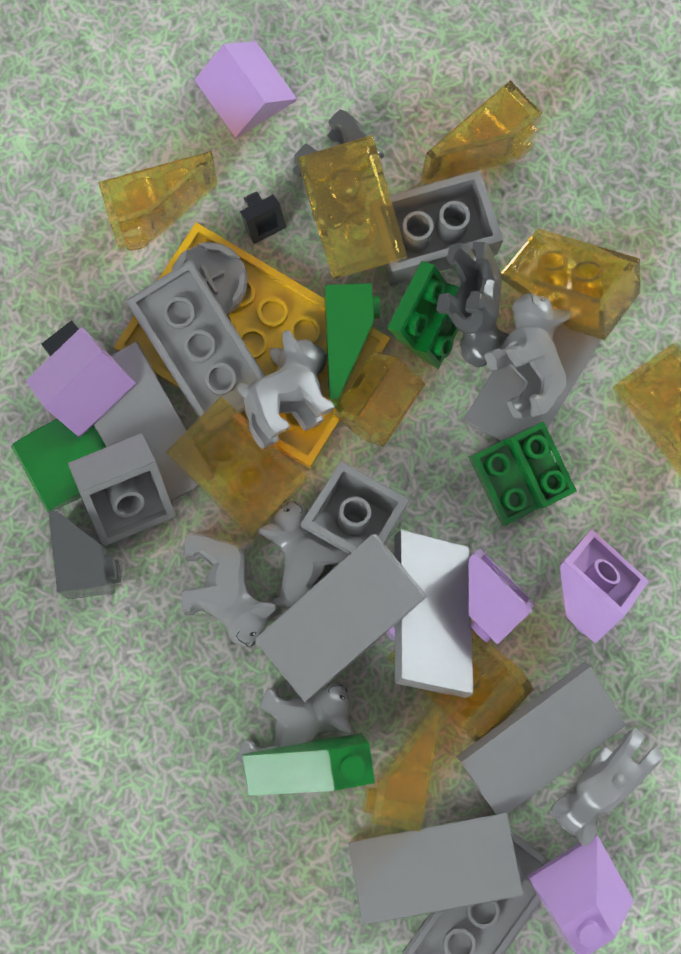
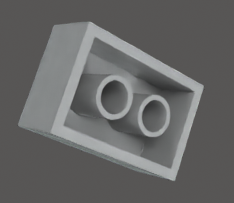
M480 170L370 200L368 218L390 285L411 280L421 261L434 264L438 271L456 267L447 262L450 245L462 243L469 247L476 257L477 254L472 247L473 242L488 243L495 256L498 255L503 242Z

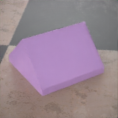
M256 41L223 44L195 78L196 84L235 139L297 101L295 95Z
M83 327L25 380L43 407L78 437L83 436L136 385V382Z

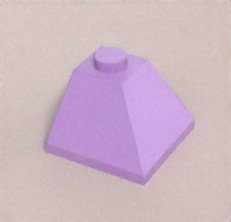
M593 529L589 530L560 565L566 617L580 633L586 635L595 644L625 617L649 582Z
M479 548L469 557V616L474 620L470 626L485 642L492 639L498 645L532 612L535 603Z
M597 834L594 840L587 846L581 845L579 842L527 875L557 930L574 954H591L615 939L634 902Z

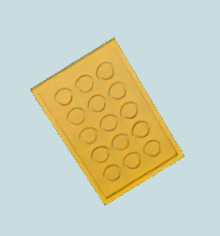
M195 222L158 280L172 272V267L178 257L187 249L190 250L196 247L197 244L204 242L223 244L237 253L244 264L248 276L247 292L240 306L227 315L263 374L267 376L278 371L279 367L273 362L269 351L272 348L284 349L282 336L283 332L287 330L291 332L295 340L309 339L315 345L321 347L327 354L325 299ZM133 316L114 345V350L119 352L134 342H138L157 377L182 391L138 320ZM375 328L372 329L338 407L334 408L332 412L323 415L324 421L320 425L304 431L291 413H279L280 417L289 423L290 428L278 435L279 441L271 446L311 469L389 344L390 337ZM326 360L325 366L317 378L320 383L322 396L329 400L328 364ZM246 411L230 420L250 432Z

